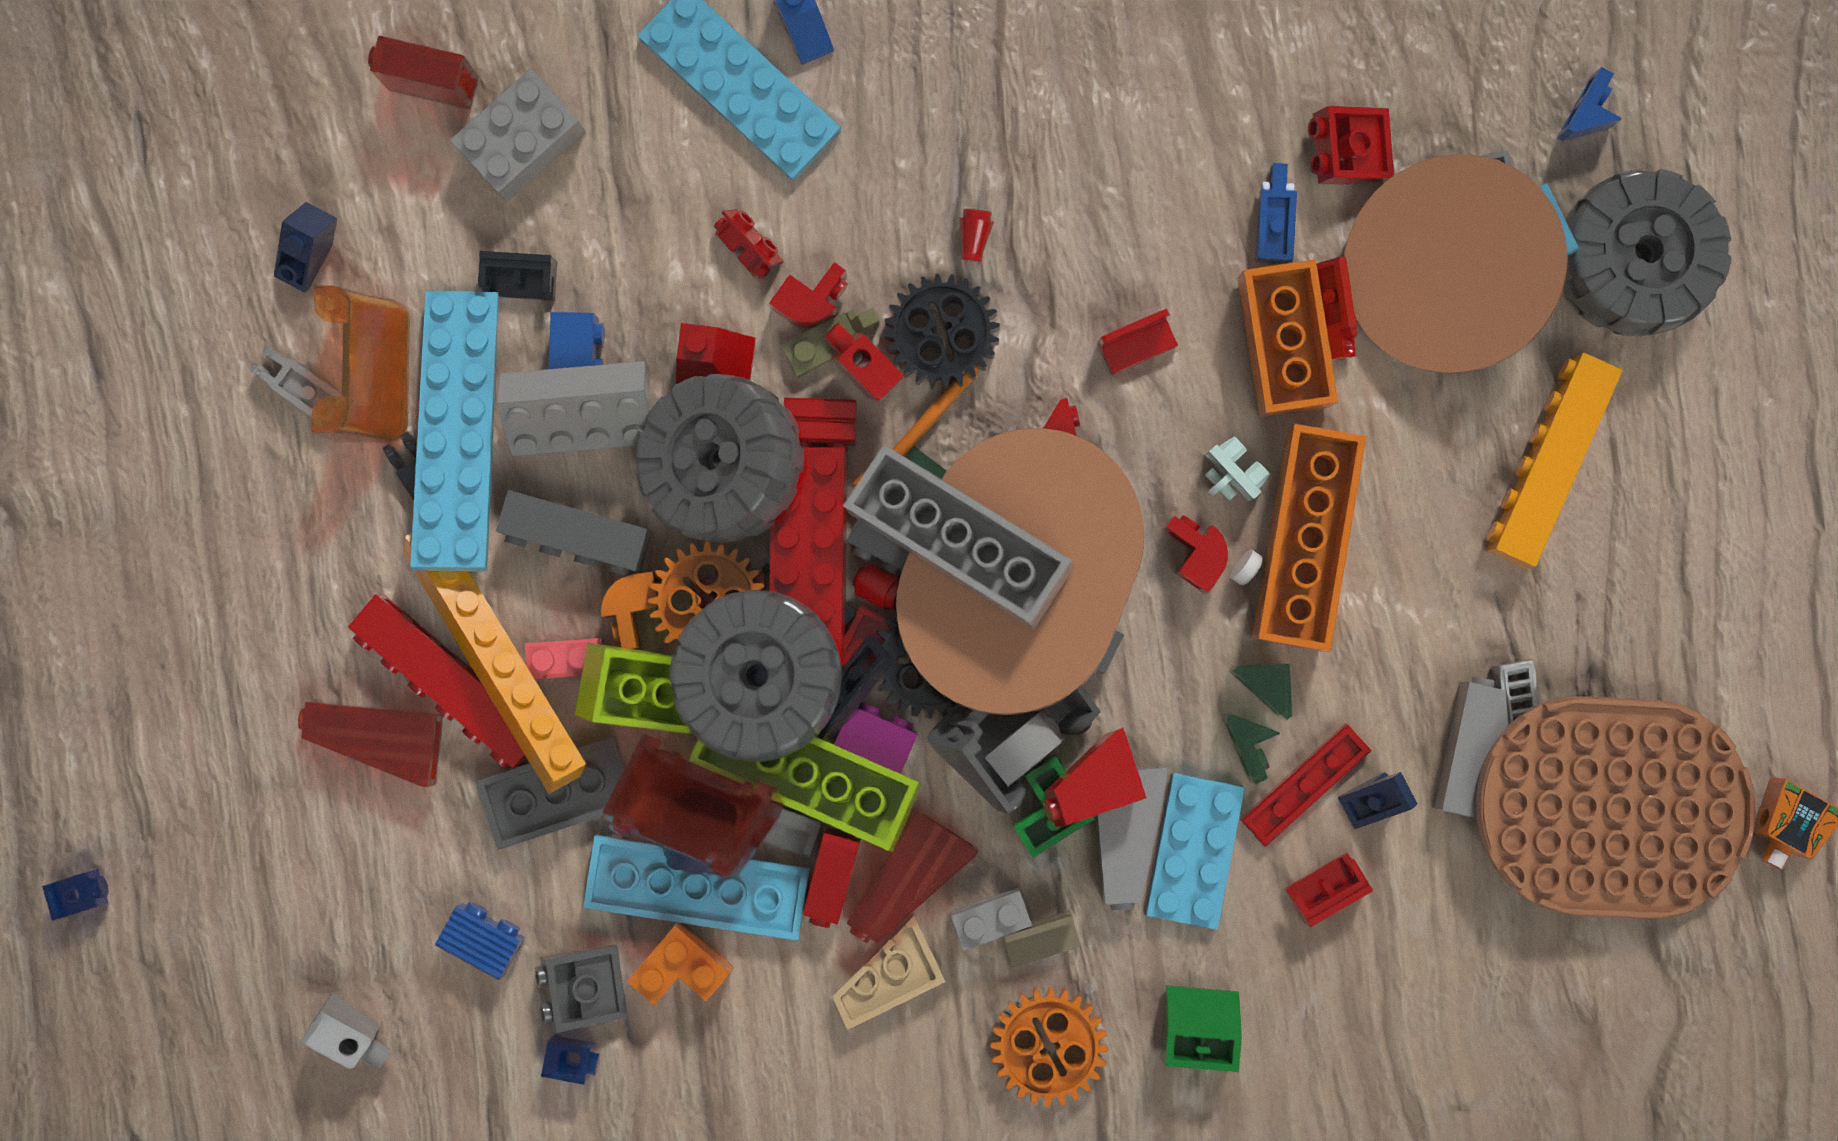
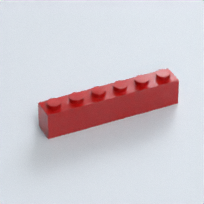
M375 594L348 626L355 633L353 640L365 650L371 651V649H374L383 658L380 660V663L396 675L401 672L410 680L407 684L408 687L422 698L428 695L437 703L435 710L449 721L455 718L465 727L462 732L476 744H480L482 741L492 750L489 755L498 764L505 768L508 765L512 768L520 766L526 759V756L474 670L386 595Z

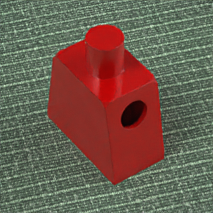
M838 322L823 337L836 350L831 359L869 399L879 402L904 377L901 371L863 333L856 332L851 335ZM857 350L862 353V359L858 364L853 361V354Z

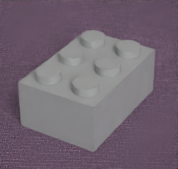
M530 68L458 132L451 141L500 196L508 202L585 133V130L577 118Z

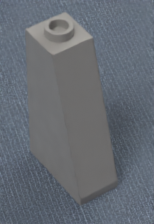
M1473 677L1472 683L1460 682L1433 806L1435 809L1477 818L1476 795L1480 772L1492 745L1508 726L1505 690L1494 688L1495 681Z
M1167 767L1137 768L1147 799L1095 816L1102 901L1105 905H1111L1112 910L1133 909V903L1142 902L1168 776Z

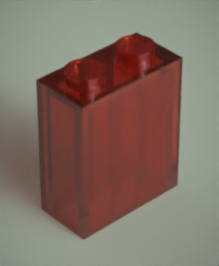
M378 35L376 46H372L369 51L368 66L370 71L388 91L471 110L479 75L464 55Z

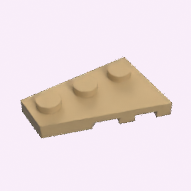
M913 916L873 958L832 996L847 1030L946 982L916 916Z

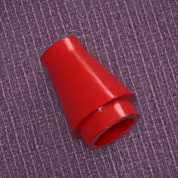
M963 209V217H959L961 260L982 262L983 252L994 224L991 221L992 212Z

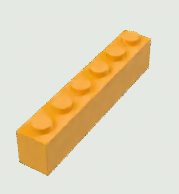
M1584 352L1571 359L1568 358L1564 362L1558 378L1562 379L1557 392L1553 391L1544 406V410L1548 412L1543 424L1539 423L1531 435L1530 443L1533 444L1528 457L1524 456L1516 469L1515 475L1519 477L1514 489L1510 488L1502 500L1501 508L1505 510L1499 522L1495 521L1488 532L1486 540L1490 543L1486 550L1487 552L1525 569L1537 566L1619 381L1622 369Z

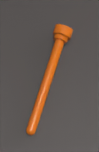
M976 367L974 370H975V374H976V376H977V374H978V368ZM967 375L962 376L963 387H959L956 381L953 380L948 390H945L892 450L905 457L973 380ZM861 473L857 477V479L852 483L854 487L857 486L858 482L864 475L863 473Z

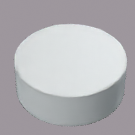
M1252 549L1248 550L1234 566L1230 578L1241 586L1246 585L1261 567L1263 562L1262 556Z

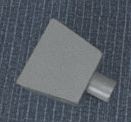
M333 993L324 1003L300 1041L348 1069H354L360 1058L379 1069L391 1049L374 1039L379 1029L377 1023Z

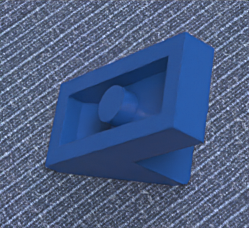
M1601 67L1590 76L1557 139L1566 141L1607 130L1621 120V117L1601 107L1612 91V87L1608 86L1614 73Z

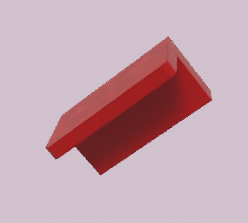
M1167 308L1103 335L1099 339L1097 344L1111 375L1178 347V343L1167 321V318L1170 316Z

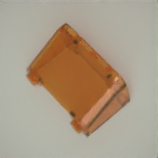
M314 285V307L318 316L329 323L343 324L342 396H327L316 402L312 410L311 433L335 442L391 443L400 440L401 435L406 433L408 428L409 312L405 306L396 300L337 286Z

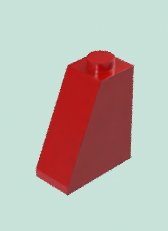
M1124 728L1104 734L1044 792L1046 800H1044V810L1048 819L1054 822L1055 828L1147 799Z
M828 827L825 830L803 912L804 916L810 917L809 923L824 928H830L831 923L838 925L859 850L860 838Z

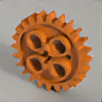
M704 542L702 552H698L696 546L692 543L689 544V555L686 556L680 549L675 550L677 562H673L668 558L663 560L668 568L667 572L655 570L654 573L661 579L660 584H649V588L658 593L657 597L647 599V603L657 605L658 610L650 613L649 618L661 619L662 622L656 626L655 631L658 632L666 629L669 632L664 639V642L667 644L674 639L678 640L688 622L703 610L699 607L702 601L701 598L683 582L684 577H688L702 593L709 594L712 592L715 595L712 602L723 597L729 590H735L736 592L760 590L764 587V584H753L752 579L759 571L752 570L747 572L745 568L750 559L745 558L737 562V549H733L728 555H725L724 544L720 543L715 552H711L709 542ZM705 564L713 567L716 572L715 581L708 586L700 583L697 578L698 569ZM678 590H683L690 596V606L685 611H677L672 606V595Z
M1049 985L1046 995L1041 996L1038 988L1034 987L1033 998L1028 999L1023 992H1020L1022 1003L1018 1006L1009 1000L1007 1003L1011 1011L1010 1015L1002 1012L998 1014L999 1019L1004 1025L992 1027L993 1033L1000 1036V1039L990 1041L991 1048L1000 1050V1052L991 1056L992 1063H1003L996 1071L997 1076L1009 1075L1005 1087L1010 1089L1018 1085L1017 1098L1019 1099L1027 1092L1030 1093L1031 1105H1035L1039 1096L1044 1097L1046 1107H1050L1052 1097H1057L1061 1106H1065V1095L1070 1094L1076 1101L1079 1100L1077 1089L1081 1087L1090 1092L1091 1088L1087 1081L1090 1077L1095 1080H1100L1101 1078L1095 1070V1066L1103 1067L1107 1064L1102 1057L1098 1056L1099 1053L1109 1051L1108 1045L1098 1042V1040L1107 1036L1105 1029H1095L1102 1022L1100 1015L1089 1018L1093 1010L1092 1004H1086L1081 1008L1082 997L1080 994L1075 995L1070 1001L1067 988H1063L1059 996H1055L1052 985ZM1054 1013H1061L1066 1017L1065 1025L1057 1030L1049 1028L1046 1025L1048 1017ZM1034 1017H1037L1041 1022L1050 1042L1055 1043L1056 1053L1066 1069V1074L1061 1075L1049 1051L1043 1049L1042 1038L1032 1023ZM1023 1030H1028L1034 1034L1033 1042L1026 1047H1021L1014 1041L1016 1034ZM1073 1045L1083 1049L1082 1057L1075 1062L1064 1058L1066 1049ZM1039 1063H1046L1052 1068L1050 1075L1044 1079H1038L1032 1075L1034 1066Z

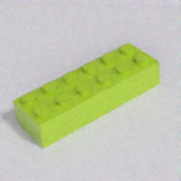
M817 737L794 753L766 761L733 759L715 752L698 740L688 761L892 853L922 787L915 780Z

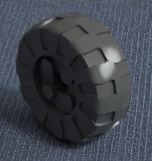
M1641 168L1616 174L1596 184L1574 204L1565 220L1580 250L1568 255V267L1563 294L1566 300L1570 299L1579 309L1578 314L1597 328L1605 327L1613 330V333L1617 335L1649 336L1671 331L1684 325L1705 310L1716 298V291L1726 281L1730 269L1731 256L1728 254V243L1731 241V235L1726 218L1720 215L1714 205L1715 199L1701 185L1695 186L1682 179L1684 175L1673 171L1659 169L1656 172L1643 171ZM1635 250L1640 252L1642 259L1637 257Z
M710 374L707 377L694 376L676 384L672 388V392L666 397H661L647 415L648 421L643 432L639 434L636 449L639 467L637 478L642 495L647 497L653 507L651 511L666 526L680 531L681 534L701 541L736 542L741 541V538L746 536H757L775 524L774 520L784 509L787 510L798 491L796 486L799 475L803 472L804 448L800 446L798 437L800 430L791 411L780 404L779 398L766 388L748 379L732 375Z
M749 590L728 594L706 605V608L688 622L678 638L679 642L670 663L673 702L682 721L696 738L715 752L744 761H766L787 756L812 741L826 726L836 708L842 681V667L838 648L830 631L817 614L794 598L778 592L765 590ZM762 665L768 672V678L765 684L757 687L752 683L750 675L755 667Z

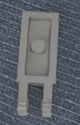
M266 346L263 353L273 362L283 366L276 377L261 365L253 364L250 371L268 383L270 389L325 427L332 429L351 402V399L293 359H287L273 348Z

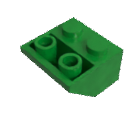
M1166 985L1160 1054L1164 1065L1239 1072L1242 1042L1239 992Z

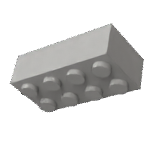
M645 361L503 373L499 377L497 406L512 456L636 446L639 434L643 432L648 421L647 415L654 406Z

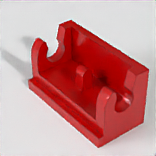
M1344 853L1284 888L1301 919L1309 927H1313L1374 891L1355 859H1351L1348 853Z

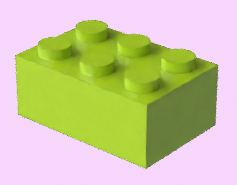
M587 643L575 716L597 723L692 734L691 730L679 716L673 702L674 696L672 683L670 682V663L673 655Z

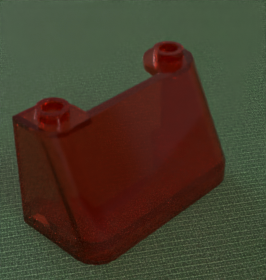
M643 733L602 811L604 816L611 822L609 828L626 837H629L631 833L709 865V871L724 879H729L731 875L739 876L774 827L784 809V804L777 788L761 781L758 782L755 788L753 783L745 780L744 784L684 760L679 752L673 750L670 753L664 749L659 750L661 741Z

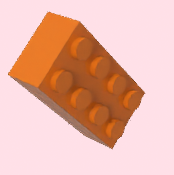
M1316 259L1243 270L1237 280L1259 418L1325 409L1338 403Z

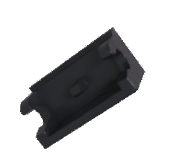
M479 251L478 287L482 288V292H498L499 297L555 301L558 262L551 255Z

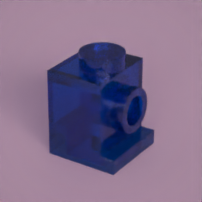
M99 869L42 886L52 921L109 903L107 899L109 893L108 884L105 878L100 875ZM75 889L78 891L79 894L78 899L75 893Z
M554 1034L547 1042L541 1077L584 1085L588 1081L589 1076L596 1075L598 1070L600 1053L594 1052L596 1043ZM570 1052L580 1055L581 1060L579 1063H572L569 1060Z

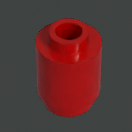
M872 563L868 564L865 568L861 567L853 578L855 595L884 610L892 609L897 611V591L900 577Z

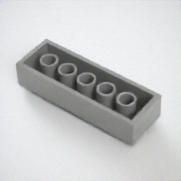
M886 445L882 446L843 505L852 517L1033 630L1074 569L1071 559Z

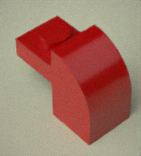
M834 262L814 290H811L789 274L770 300L771 310L791 324L802 328H814L836 317L838 314L837 308L829 303L831 298L837 301L848 286V283L845 281L847 278L846 270Z
M1184 515L1180 519L1173 516L1162 530L1191 550L1175 574L1203 594L1209 593L1227 565L1228 548L1226 541L1214 525L1207 527L1205 532L1200 534L1197 532L1200 526Z

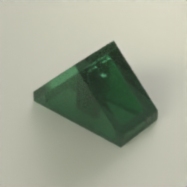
M1290 664L1232 666L1229 669V672L1281 720H1288L1292 716Z

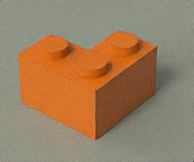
M677 923L627 982L654 1006L678 978L702 999L707 1001L729 976L734 966L684 923Z

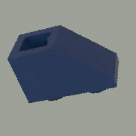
M305 202L284 219L281 224L274 277L305 293L310 288L333 246L337 218Z

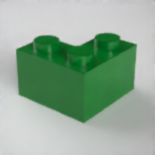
M1054 755L1024 774L1042 805L1011 823L1032 858L1095 820L1094 817H1090L1055 828L1054 822L1048 819L1044 810V800H1046L1044 792L1065 773L1064 768Z

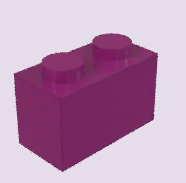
M861 702L859 707L842 726L834 745L901 774L918 733L912 731L914 724L897 716L893 717L892 722L879 717L880 709Z

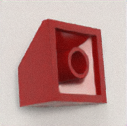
M681 323L676 357V384L694 376L707 377L710 374L732 375L751 381L756 337L718 327Z

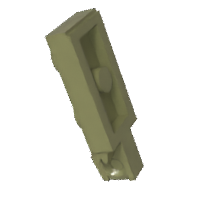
M872 308L857 316L853 310L847 313L843 312L781 344L797 377L799 378L832 361L831 356L836 350L823 337L838 322L851 335L857 332L863 333L866 336V331L879 325V319L874 309Z

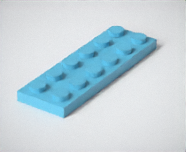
M670 0L637 35L645 46L792 182L841 132V127L703 0Z
M602 835L594 836L583 908L799 940L810 867L732 856L731 860L725 865L724 870L719 874L689 873L671 869L667 865V859L661 844Z

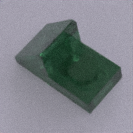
M1227 713L1221 716L1249 782L1257 784L1269 779L1265 771L1270 768L1263 750L1261 748L1256 750L1254 745L1277 736L1280 732L1234 714Z

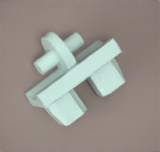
M1235 436L1220 446L1218 444L1205 454V457L1223 475L1221 477L1214 468L1205 474L1214 484L1207 493L1213 497L1220 491L1230 501L1237 494L1228 484L1230 482L1249 502L1262 492L1259 488L1265 483L1270 473L1258 461L1253 463L1245 472L1234 463L1247 451L1245 446Z

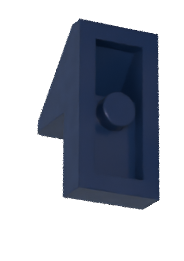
M1401 772L1390 776L1387 773H1382L1338 797L1354 829L1412 810L1418 805Z

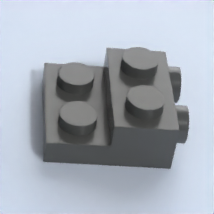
M617 945L583 951L575 950L540 957L541 966L535 967V977L538 988L545 989L546 1002L540 1004V1012L543 1024H550V1030L558 1033L628 1018Z

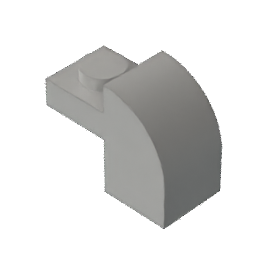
M1040 711L988 754L985 759L1009 786L1057 747L1065 737L1060 733L1057 723L1052 718L1047 717L1043 711Z

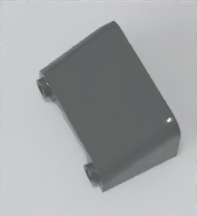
M1082 685L1052 706L1014 715L979 712L956 703L930 731L928 742L994 809L1009 814L1012 810L1019 807L1023 801L1026 790L1023 784L1018 781L1022 776L1008 786L985 757L1040 711H1043L1047 717L1052 718L1059 726L1060 733L1066 735L1085 733L1101 711Z

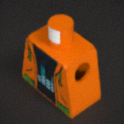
M1771 777L1768 781L1754 826V833L1770 842L1761 860L1772 867L1782 870L1790 854L1812 859L1838 827V807L1787 779Z

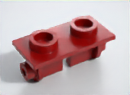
M738 209L724 210L721 213L724 217L720 218L713 226L717 230L715 234L732 253L743 245L745 250L737 259L753 277L757 275L761 280L770 273L769 266L784 262L777 254L778 248L770 239L762 237L754 228L755 223L747 213Z

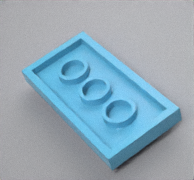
M1172 773L1145 911L1146 916L1218 930L1245 787Z

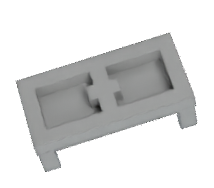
M755 796L752 799L741 833L744 836L810 858L822 821L797 810Z

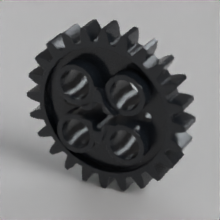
M936 273L934 283L929 284L927 279L922 276V287L917 288L912 283H909V296L900 292L897 293V299L901 305H889V311L895 317L885 318V325L893 330L885 332L884 339L894 343L887 347L888 354H898L893 360V364L896 367L903 364L906 365L903 370L905 378L912 373H916L915 382L918 386L926 378L929 379L931 390L934 389L937 381H942L945 390H948L950 380H955L959 387H963L962 376L967 375L971 380L975 381L976 374L974 369L976 367L982 371L987 370V364L983 358L994 359L995 352L988 346L999 345V338L991 334L1000 331V324L990 322L997 316V310H986L990 304L989 296L978 299L981 292L980 286L973 288L971 291L967 290V278L960 285H956L954 274H951L947 283H942L939 273ZM931 303L936 305L943 329L947 330L948 343L955 357L953 361L948 359L941 335L937 333L936 321L929 307ZM949 303H957L963 310L957 316H948L944 313L943 308ZM921 314L926 316L929 322L923 328H915L909 323L911 318ZM967 335L973 338L975 343L969 349H960L955 344L957 338ZM928 347L937 348L941 352L940 357L935 361H926L922 358L921 354Z
M886 618L884 621L889 630L887 632L877 630L876 634L883 639L881 644L893 657L894 662L881 677L883 682L876 689L880 692L890 691L885 700L887 703H892L899 699L897 710L900 712H904L911 705V716L918 717L923 708L925 717L932 719L934 709L936 708L940 716L944 717L947 714V705L953 708L956 702L935 689L921 675L913 663H897L898 657H909L902 645L898 621ZM913 668L918 673V682L914 687L907 688L903 683V674L906 670Z

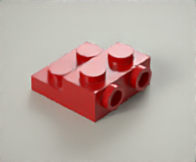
M1327 106L1312 114L1313 118L1310 119L1308 124V135L1315 141V154L1311 158L1310 166L1313 174H1316L1318 177V184L1349 185L1356 181L1386 182L1394 176L1389 108Z

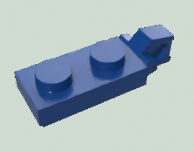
M1273 163V166L1270 167L1269 182L1261 183L1258 204L1256 263L1288 264L1293 263L1297 191H1295V184L1287 183L1288 164Z

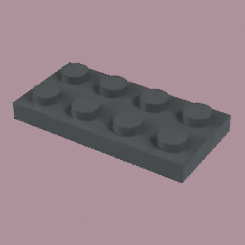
M616 735L578 747L577 750L586 763L581 777L550 794L546 791L531 764L476 781L497 850L636 805L637 801Z

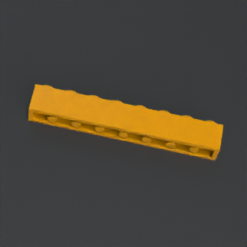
M412 533L405 536L403 554L409 564L411 562ZM414 571L548 794L581 777L586 766L585 761L469 571Z

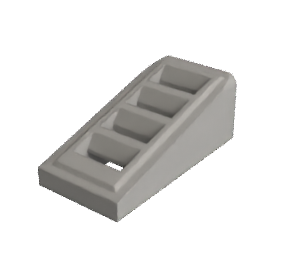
M1533 659L1491 666L1495 688L1505 690L1508 725L1513 722V718L1519 717L1529 709L1539 705ZM1521 673L1522 680L1508 682V675ZM1524 687L1525 694L1510 696L1509 690ZM1527 701L1528 708L1512 711L1511 704Z

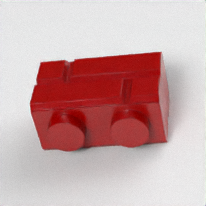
M784 397V407L791 411L799 427L798 437L801 447L812 448V445H826V448H845L848 452V446H856V400Z

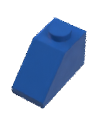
M773 0L802 65L834 51L815 0Z

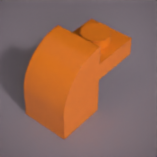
M653 571L623 577L611 585L604 595L601 605V617H616L617 623L612 624V632L615 644H621V648H641L635 613L658 609L657 605L647 603V599L657 597L658 593L649 588V584H659L658 577Z

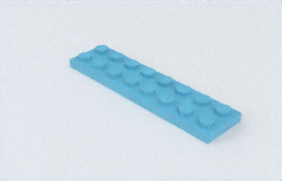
M425 291L410 567L413 571H487L500 300L498 292Z

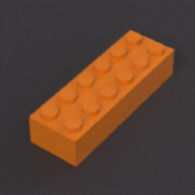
M1293 424L1287 428L1251 640L1320 652H1331L1366 436L1300 424Z

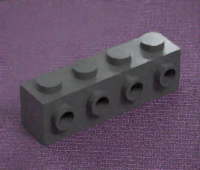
M510 490L507 491L496 532L506 535L504 542L521 547H526L527 541L540 544L539 552L560 557L562 551L575 554L574 562L595 567L596 560L610 564L608 571L624 576H629L631 570L641 572L652 531L646 528Z

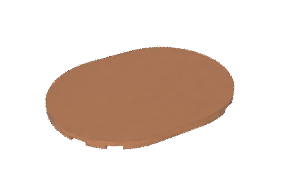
M1042 428L1019 429L996 435L977 444L964 453L949 468L941 480L1072 560L1074 569L1034 630L910 552L904 564L897 591L896 608L900 635L911 661L921 675L950 700L966 708L997 715H1014L1052 706L1074 692L1091 677L1104 659L1137 578L1144 550L1143 516L1138 498L1127 476L1106 453L1090 442L1066 432Z
M1573 696L1550 700L1529 709L1510 723L1492 745L1480 772L1476 795V817L1482 844L1491 863L1503 880L1514 891L1535 905L1550 911L1582 917L1665 919L1693 911L1694 908L1710 898H1715L1732 881L1731 876L1737 869L1741 859L1745 860L1753 837L1756 816L1755 795L1748 768L1744 767L1736 751V745L1720 727L1700 715V712L1681 704L1660 700Z

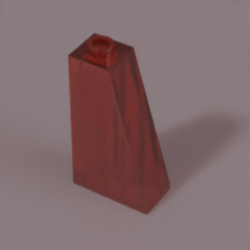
M319 701L305 702V708L300 710L298 727L302 730V739L418 786L430 787L437 783L443 716L441 714Z
M916 810L899 837L893 853H889L848 918L847 924L852 927L850 933L865 943H868L870 939L876 943L880 942L977 855L978 848L921 811Z

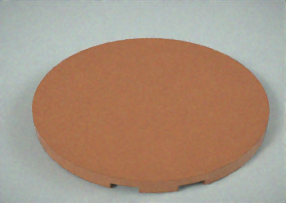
M1465 154L1445 155L1427 159L1409 166L1388 179L1373 193L1359 212L1352 225L1344 257L1347 260L1355 318L1368 337L1384 352L1398 361L1421 370L1448 374L1467 373L1496 365L1518 353L1533 341L1535 336L1552 317L1564 290L1568 267L1567 243L1560 218L1554 206L1538 185L1519 170L1501 161L1484 156Z

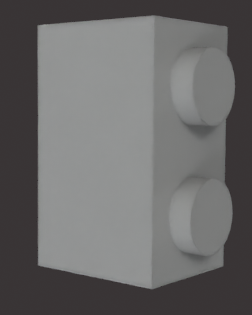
M1018 886L950 911L963 951L1032 926Z

